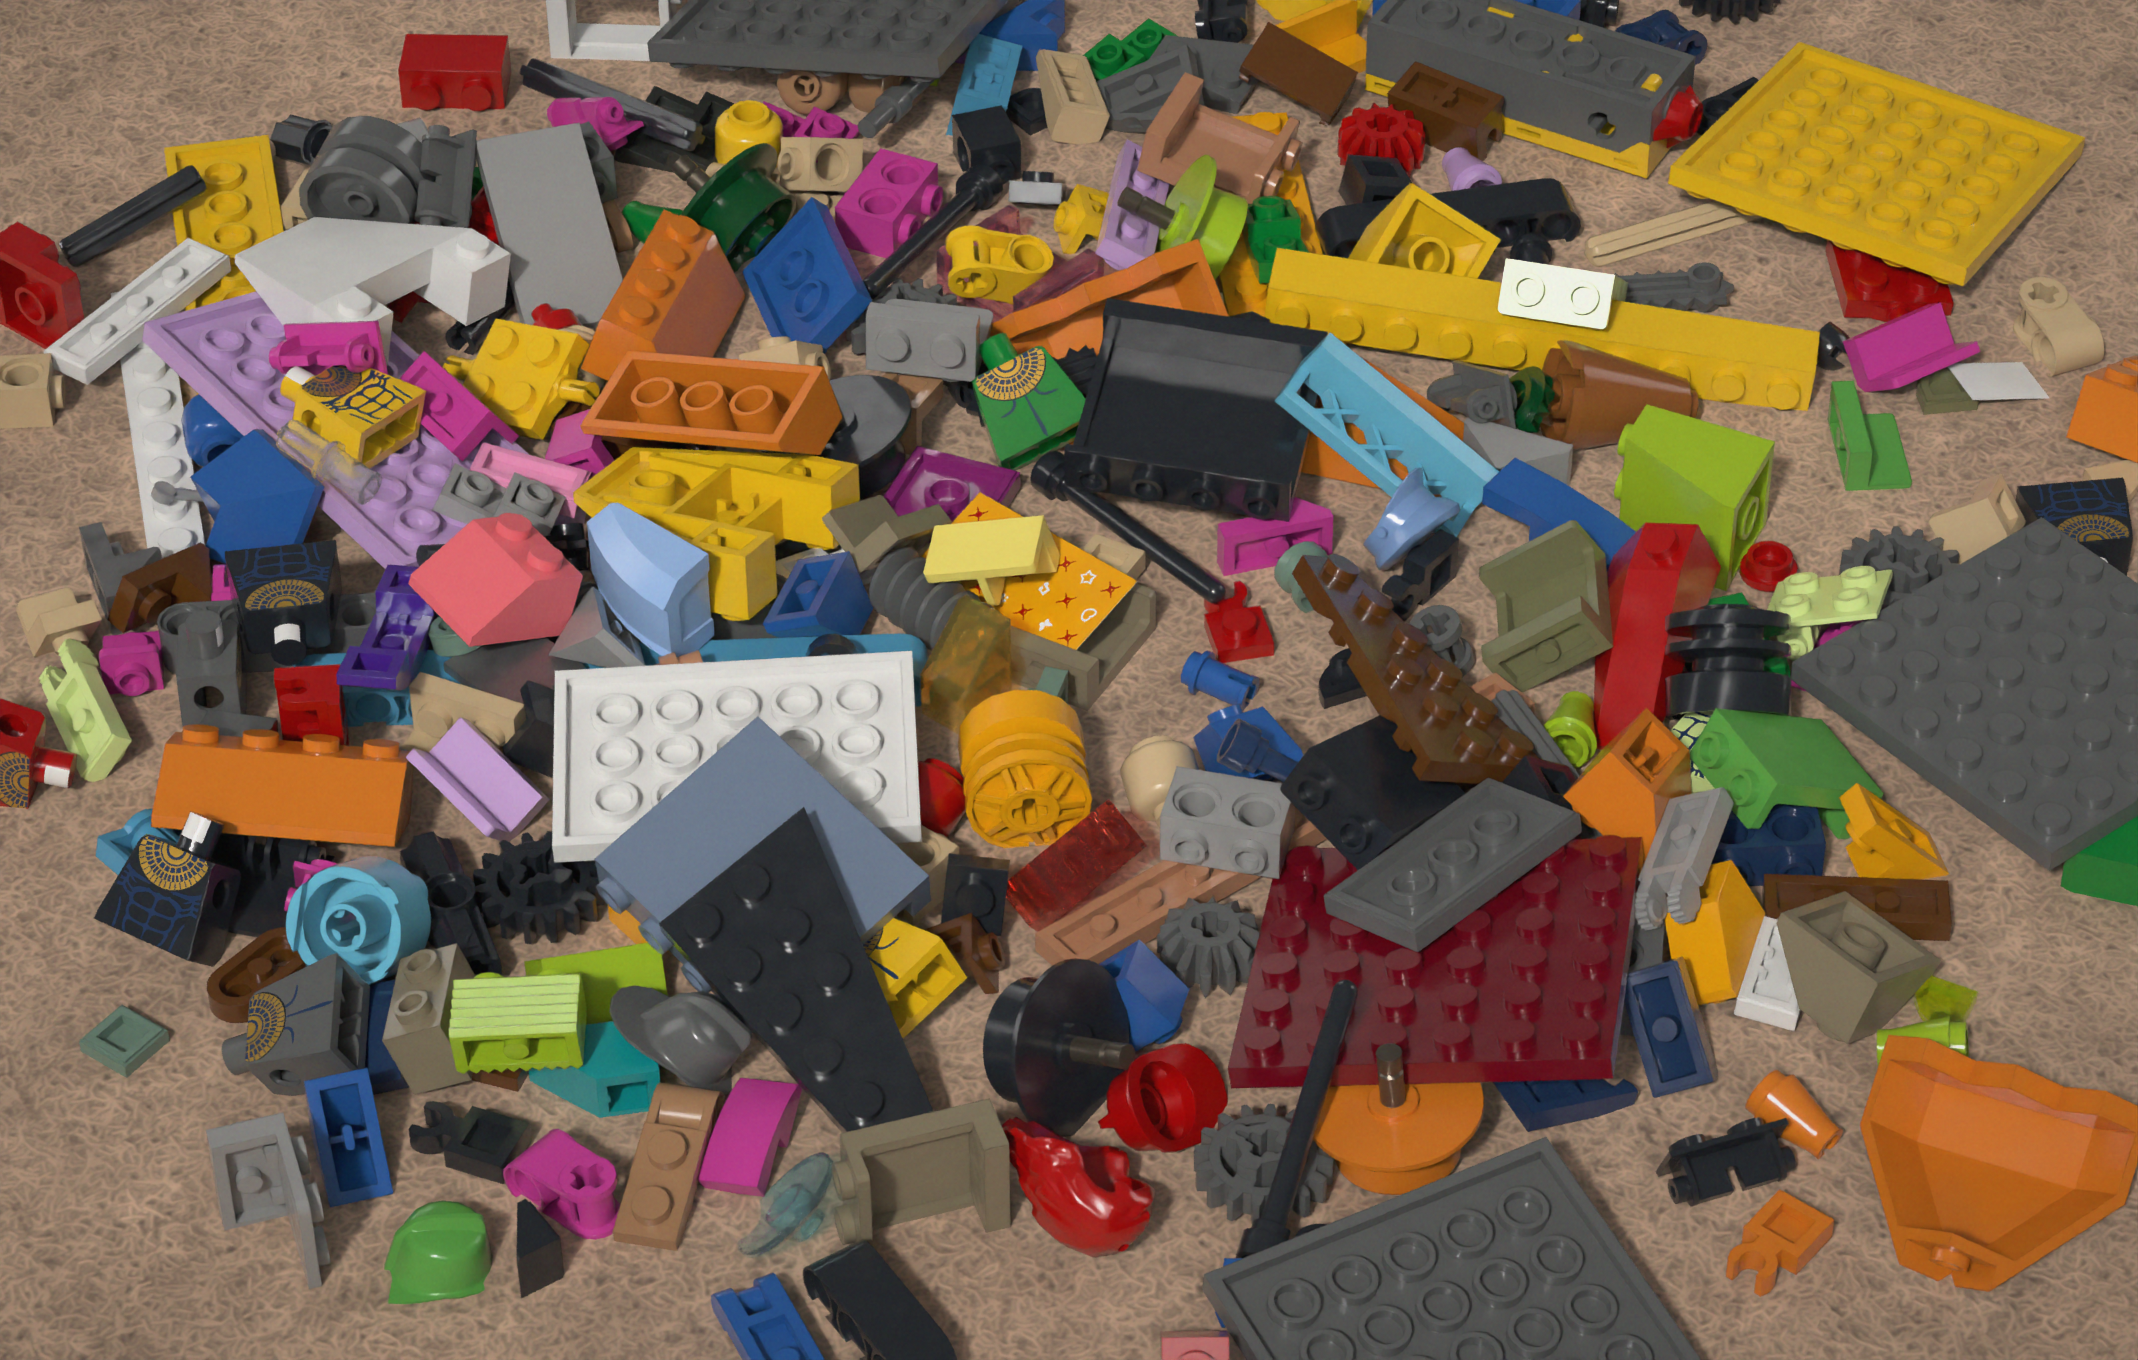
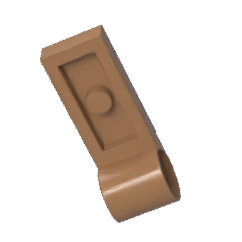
M663 1082L657 1084L646 1121H644L614 1225L613 1236L616 1242L678 1251L697 1190V1179L717 1119L725 1104L723 1092Z

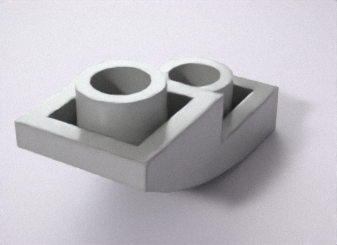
M455 463L432 510L465 524H468L473 519L499 517L503 513L522 514L531 521L532 525L543 536H549L566 497L552 491L544 483L530 480L514 472L507 488L491 481L484 474L470 471Z

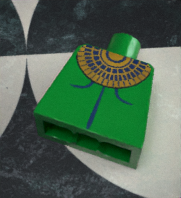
M1006 333L994 335L981 343L979 352L989 371L977 376L972 381L976 402L998 466L1016 471L1037 461L1044 454L1056 451L1066 444L1073 442L1086 398L1043 346H1036L1018 355Z

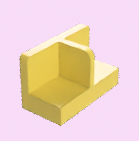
M1044 515L935 525L923 573L928 583L977 579L986 602L991 606H996L1000 604L1006 576L1057 572L1060 554Z

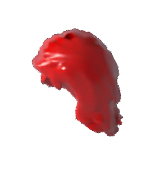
M1018 1117L1009 1118L1002 1124L1009 1142V1160L1017 1170L1018 1180L1025 1196L1032 1204L1033 1209L1031 1213L1039 1225L1060 1244L1090 1257L1097 1258L1125 1251L1145 1231L1149 1225L1152 1214V1202L1155 1199L1156 1192L1148 1183L1129 1177L1130 1163L1126 1152L1123 1150L1119 1151V1148L1115 1146L1097 1147L1080 1145L1067 1140L1034 1121L1025 1122Z

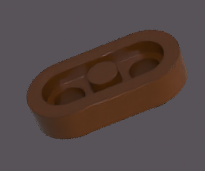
M286 927L274 928L264 932L210 975L207 981L209 1005L212 1013L218 1019L228 1023L248 1022L249 1001L256 991L307 967L298 951H292L287 940ZM288 962L285 966H277L278 963Z

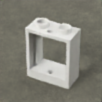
M546 0L551 58L650 61L647 42L677 13L676 4H682V0H658L660 26L577 23L575 0Z

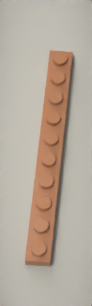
M1496 672L1470 686L1476 694L1482 695L1490 701L1501 690H1515L1533 713L1535 711V703ZM1295 807V829L1288 852L1299 846H1316L1327 840ZM1163 860L1036 932L1035 951L1052 966L1061 961L1074 958L1086 959L1100 964L1139 939L1146 944L1156 938L1158 933H1160V926L1165 924L1169 909H1183L1188 897L1201 904L1208 903L1214 894L1217 902L1262 876Z

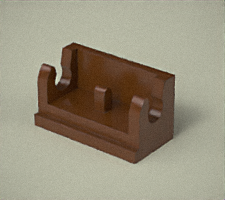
M1270 22L1265 26L1239 70L1241 73L1239 78L1248 83L1252 76L1320 114L1322 119L1319 124L1330 126L1349 98L1358 75L1357 71Z
M1415 61L1387 93L1388 106L1395 104L1398 111L1412 110L1414 119L1423 122L1425 144L1446 153L1451 149L1461 147L1468 150L1474 157L1484 161L1487 158V137L1496 142H1499L1503 128L1501 107L1504 104V96Z

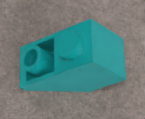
M613 1021L586 1025L583 1065L580 1068L576 1069L570 1065L566 1069L557 1066L553 1070L547 1067L540 1071L533 1067L528 1070L531 1082L599 1118L648 1112L653 1093L660 1082L658 1063L642 1054L627 1042L615 1027Z

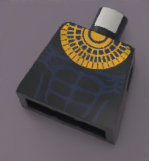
M2123 477L2017 486L2015 501L2026 520L2024 527L2042 517L2127 576L2133 533L2126 485Z
M336 540L225 551L231 601L248 652L253 654L271 653L273 660L278 664L292 666L305 659L307 649L327 647L333 642L342 593Z
M190 811L178 842L150 834L141 837L99 906L94 919L182 959L214 967L222 958L241 881L240 870L211 858L224 824Z

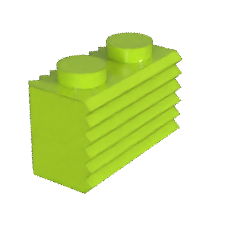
M549 969L538 973L536 976L504 977L498 973L485 972L471 979L453 980L454 989L452 990V1009H450L451 1018L449 1019V1040L456 1071L465 1074L470 1070L477 1074L480 1070L490 1073L496 1069L502 1073L507 1068L515 1072L519 1068L528 1071L533 1067L540 1071L544 1067L553 1070L557 1066L566 1069L571 1065L578 1069L583 1065L587 1003L581 973L567 974L560 970Z

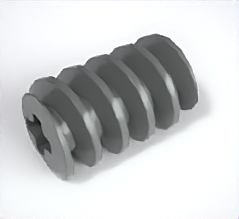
M898 548L887 554L872 576L869 587V599L873 609L887 617L893 625L903 629L905 634L920 638L928 650L933 651L936 657L947 663L966 657L980 649L986 643L985 634L996 622L997 614L993 606L980 602L978 595L968 590L965 591L963 585L958 581L928 583L923 573L926 558L919 557L917 551L912 548Z

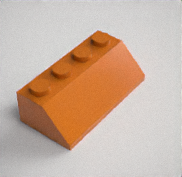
M665 209L663 210L603 313L581 369L609 381L627 351L714 357L746 295L713 231L698 225L697 222L687 216L676 215Z
M627 351L580 427L583 434L820 455L841 421L842 414L824 366Z
M185 725L182 732H175L165 743L151 815V827L183 830L190 811L223 823L222 833L395 847L408 826L411 816L414 765L406 758L410 751L399 750L400 744L393 740L368 739L363 741V747L339 745L338 737L325 734L303 736V742L279 740V733L272 730L250 729L243 731V737L219 735V728L211 725Z

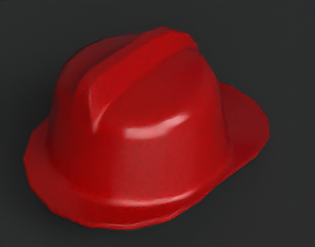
M1187 1043L1172 1044L1140 1055L1131 1062L1127 1070L1120 1073L1110 1083L1107 1091L1108 1114L1098 1121L1100 1129L1114 1128L1123 1143L1135 1151L1160 1150L1165 1153H1174L1201 1143L1202 1129L1204 1127L1214 1128L1218 1121V1115L1223 1113L1228 1104L1224 1080L1215 1063L1201 1049Z

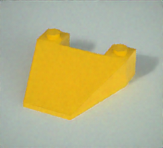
M632 447L573 492L574 503L591 518L608 504L620 503L708 553L710 569L708 571L711 612L721 614L724 619L730 621L750 620L777 597L775 545L780 541L787 539L806 543L807 547L811 549L821 548L823 550L834 549L839 545L822 521V517L830 510L860 501L858 464L807 454Z

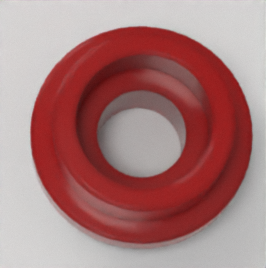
M1761 541L1753 544L1748 549L1747 554L1743 556L1739 572L1741 579L1748 586L1760 591L1774 592L1778 582L1783 581L1790 575L1796 574L1798 567L1791 550L1787 546L1775 541Z

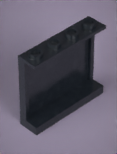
M1107 298L1103 312V340L1073 445L1066 444L1064 449L1065 487L1082 489L1091 493L1103 492L1134 497L1149 502L1159 501L1191 506L1200 510H1216L1248 515L1256 519H1273L1289 522L1311 431L1277 404L1275 399L1302 360L1328 335V332ZM1303 383L1296 393L1311 406L1317 408L1320 396Z

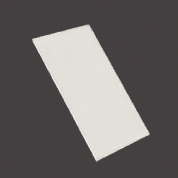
M2022 362L1954 363L1947 366L1972 400L2049 398Z

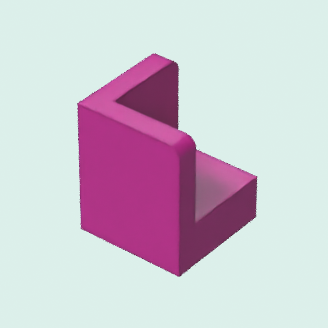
M588 409L556 421L545 459L591 472V479L615 460L601 442V435L583 434L580 425L590 410Z

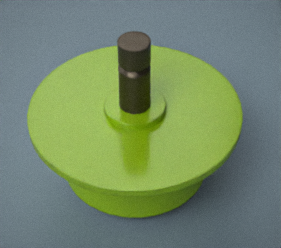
M1203 155L1198 158L1179 179L1168 196L1165 206L1147 196L1142 197L1141 193L1125 187L1118 199L1117 206L1130 213L1135 212L1136 216L1160 227L1155 253L1199 239L1214 280H1216L1235 251L1248 210V202L1245 198L1214 187L1217 171L1216 160L1209 155Z

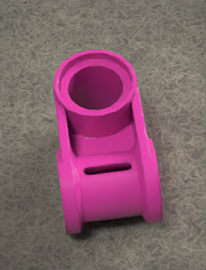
M560 1129L550 1130L503 1169L505 1183L512 1195L517 1198L522 1194L539 1206L536 1208L539 1212H543L573 1234L584 1239L593 1240L606 1238L613 1234L620 1208V1203L614 1198L613 1194L618 1182L615 1167L609 1160L599 1157L577 1143L566 1132Z

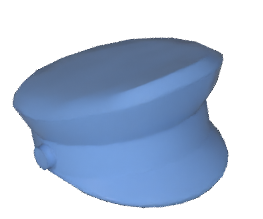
M1415 468L1399 485L1386 506L1377 527L1365 540L1363 546L1375 557V565L1379 571L1388 570L1404 559L1411 549L1421 545L1445 522L1460 511L1459 503L1448 498L1435 497L1424 486L1423 469Z

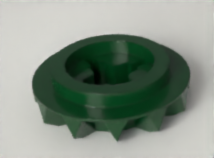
M1532 366L1519 371L1510 377L1509 381L1512 383L1517 395V408L1514 411L1516 429L1528 433H1538L1543 418L1550 415L1547 408L1554 400L1555 392L1551 389L1553 378L1540 368Z

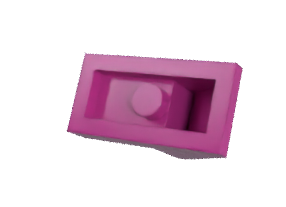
M1295 497L1289 522L1248 517L1218 523L1217 563L1223 576L1276 566L1285 551L1304 541H1313L1319 544L1329 556L1332 554L1334 516L1330 509Z

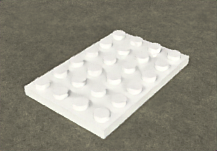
M912 651L555 671L552 822L554 863L594 860L757 716L892 842H922Z

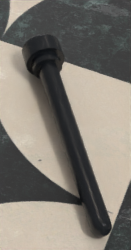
M975 164L958 178L956 182V195L863 279L871 299L876 298L969 211L986 210L1001 196L1003 184L1000 176L994 169L984 164Z
M1050 451L1036 462L1031 472L1030 481L1032 487L1049 500L1055 498L1061 501L1070 500L1131 546L1144 550L1146 557L1208 602L1219 603L1224 599L1226 589L1220 581L1103 496L1082 489L1065 487L1064 454L1059 451Z
M1340 980L1333 987L1261 1219H1255L1251 1228L1243 1230L1236 1258L1248 1257L1289 1240L1291 1231L1286 1227L1358 996V988L1350 980Z

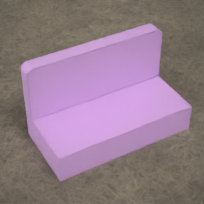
M461 717L429 753L413 748L406 756L407 760L485 836L495 840H506L509 842L514 839L550 800L469 720Z

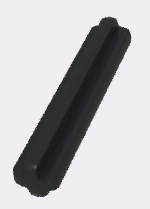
M187 166L62 239L59 243L60 249L69 264L73 267H78L202 195L207 190L206 184L194 166Z

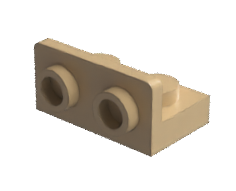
M420 672L409 685L414 730L399 750L411 751L413 748L429 753L461 717L469 720L503 753L504 745L526 721L524 704ZM513 763L519 770L522 768V766Z

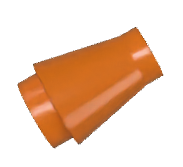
M1779 1070L1770 1072L1753 1090L1745 1106L1746 1110L1754 1115V1118H1762L1764 1124L1787 1118L1789 1124L1780 1135V1138L1808 1151L1818 1160L1825 1154L1823 1150L1833 1148L1843 1134V1130L1832 1122L1794 1074L1786 1077Z

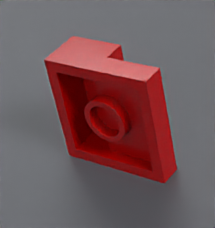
M17 221L0 232V324L47 349L84 320L80 296L81 284L75 272L69 267L58 263L59 252L54 241L48 236L39 234Z

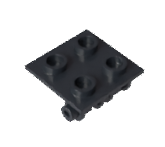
M221 833L211 858L240 870L241 881L228 932L259 937L268 930L286 927L287 911H284L286 897L290 887L299 888L295 887L294 861L311 864L312 860L317 859L335 862V856L326 855V849L317 846L314 840L268 837L266 842L265 836L251 835L249 838V835Z

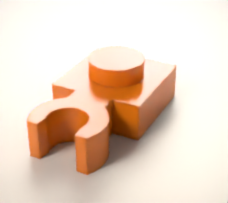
M1779 1189L1743 1227L1742 1243L1735 1246L1728 1255L1726 1277L1733 1280L1743 1270H1756L1758 1273L1756 1275L1754 1293L1760 1297L1768 1294L1775 1286L1777 1269L1779 1267L1797 1275L1832 1238L1834 1219Z

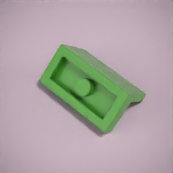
M1854 380L1832 381L1827 420L1845 491L1910 488L1912 479L1895 416L1891 413L1862 414Z

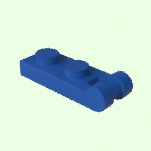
M770 1273L753 1280V1287L737 1293L732 1288H728L711 1295L713 1312L723 1330L727 1331L742 1360H825L776 1274Z

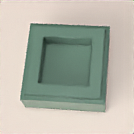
M120 1005L80 1039L79 1045L82 1053L127 1078L166 1045L170 1039L167 1029L130 1008Z

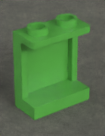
M1716 708L1690 751V759L1715 789L1721 787L1726 789L1734 802L1732 811L1748 829H1760L1771 809L1776 804L1817 807L1819 817L1837 839L1845 840L1851 838L1845 827L1846 823L1850 820L1839 797L1856 783H1859L1880 799L1884 794L1822 719Z

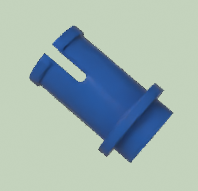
M1207 650L1203 654L1194 651L1188 657L1181 673V683L1188 686L1189 693L1196 695L1198 691H1201L1230 705L1241 704L1244 711L1249 704L1245 699L1252 700L1257 694L1260 683L1259 677L1248 675L1215 660V653Z

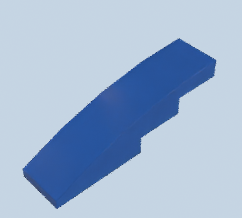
M1517 458L1510 461L1483 487L1482 504L1530 526L1529 541L1570 520H1576L1605 553L1607 571L1613 556L1636 533V531L1615 515L1567 484Z

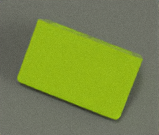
M649 943L524 961L526 976H536L538 973L549 969L560 970L567 974L581 973L587 1003L586 1025L613 1021L610 1014L611 998L620 988L635 985L652 988L668 996L662 954L653 949Z

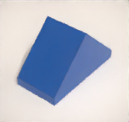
M368 1068L303 1081L312 1141L329 1206L335 1207L393 1194Z

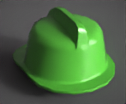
M444 1200L430 1202L417 1208L404 1222V1225L395 1232L384 1264V1270H390L392 1276L388 1304H414L442 1299H460L484 1291V1281L491 1270L493 1255L483 1215L476 1213L472 1208L459 1202Z

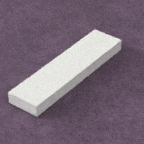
M187 238L45 349L44 354L51 353L54 370L88 385L142 342L145 322L179 313L231 271L229 256Z

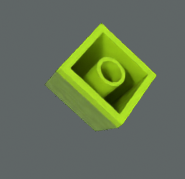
M1646 404L1636 422L1625 425L1618 443L1617 453L1619 456L1624 457L1623 468L1618 475L1614 489V498L1621 500L1619 519L1636 532L1645 522L1698 524L1721 565L1714 587L1727 591L1740 569L1741 559L1747 554L1748 549L1755 544L1767 522L1775 441Z

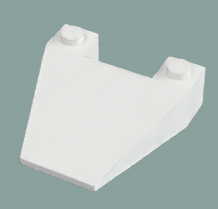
M313 217L235 254V264L282 325L286 323L378 321L386 366H388L393 311L384 305L414 291L448 315L468 326L505 307L511 253L472 228Z

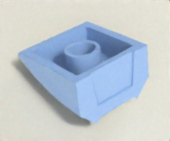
M620 503L608 504L587 522L592 574L609 608L626 629L661 656L675 652L676 657L699 650L714 636V622L711 618L708 571L710 570L708 553Z

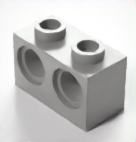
M1177 766L1160 815V859L1279 879L1295 829V806L1282 794L1280 790L1282 783Z

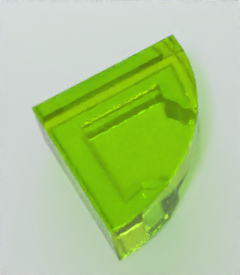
M1931 975L1915 992L1914 1004L1923 1022L1951 1016L1952 1022H1966L1976 1004L1978 991Z

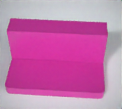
M1941 303L1925 305L1843 341L1857 385L1864 392L1900 388L1981 352L1977 341L1954 344Z
M425 351L399 378L426 391L420 424L461 461L465 460L492 428L511 444L519 437L517 433Z

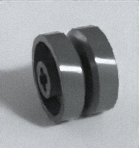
M372 116L347 117L333 125L300 185V206L308 220L313 217L414 224L419 181L426 179L435 182L436 177L420 172L422 143L411 132L391 121Z

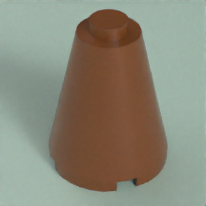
M1566 340L1558 341L1557 343L1561 349L1551 348L1545 358L1542 371L1553 378L1551 389L1555 392V397L1548 405V411L1550 412L1548 418L1551 426L1540 423L1543 437L1572 444L1573 450L1619 443L1625 425L1627 423L1634 424L1646 404L1696 418L1698 396L1695 390H1691L1686 378Z

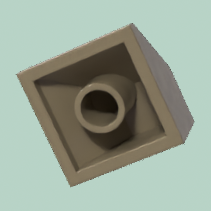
M1846 891L1782 912L1776 923L1799 1009L1814 1019L1819 1030L1826 1036L1846 1044L1873 1035L1877 1032V1029L1883 1028L1936 971L1941 961Z

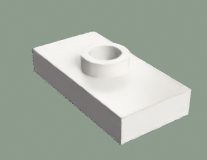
M1764 916L1739 991L1734 1015L1795 1031L1801 1010L1798 1007L1776 924L1778 920Z

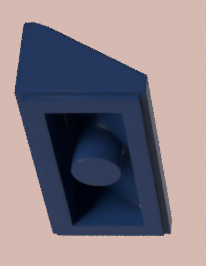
M1683 956L1628 973L1624 1003L1652 1096L1657 1098L1714 1082L1718 1078V1069Z

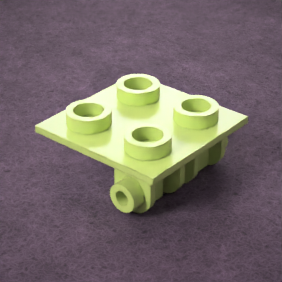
M1857 566L1849 568L1836 576L1818 577L1816 573L1802 572L1790 575L1783 581L1778 582L1767 610L1787 613L1791 616V632L1777 636L1779 642L1788 643L1791 646V656L1786 658L1795 661L1812 651L1822 624L1877 619L1893 576L1892 570L1875 571L1871 566Z

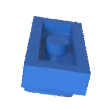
M1027 0L988 23L979 34L1022 45L1016 71H1038L1036 56L1039 49L1058 51V40L1065 32V0Z

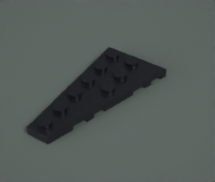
M804 807L659 923L663 935L842 1133L934 1112Z

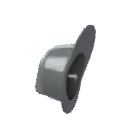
M635 985L620 988L611 998L610 1014L615 1027L625 1040L642 1054L676 1074L690 1087L721 1091L724 1093V1096L732 1090V1065L749 1046L753 1035L750 1029L734 1015L733 1011L723 1000L705 991L678 993L668 997L652 988Z

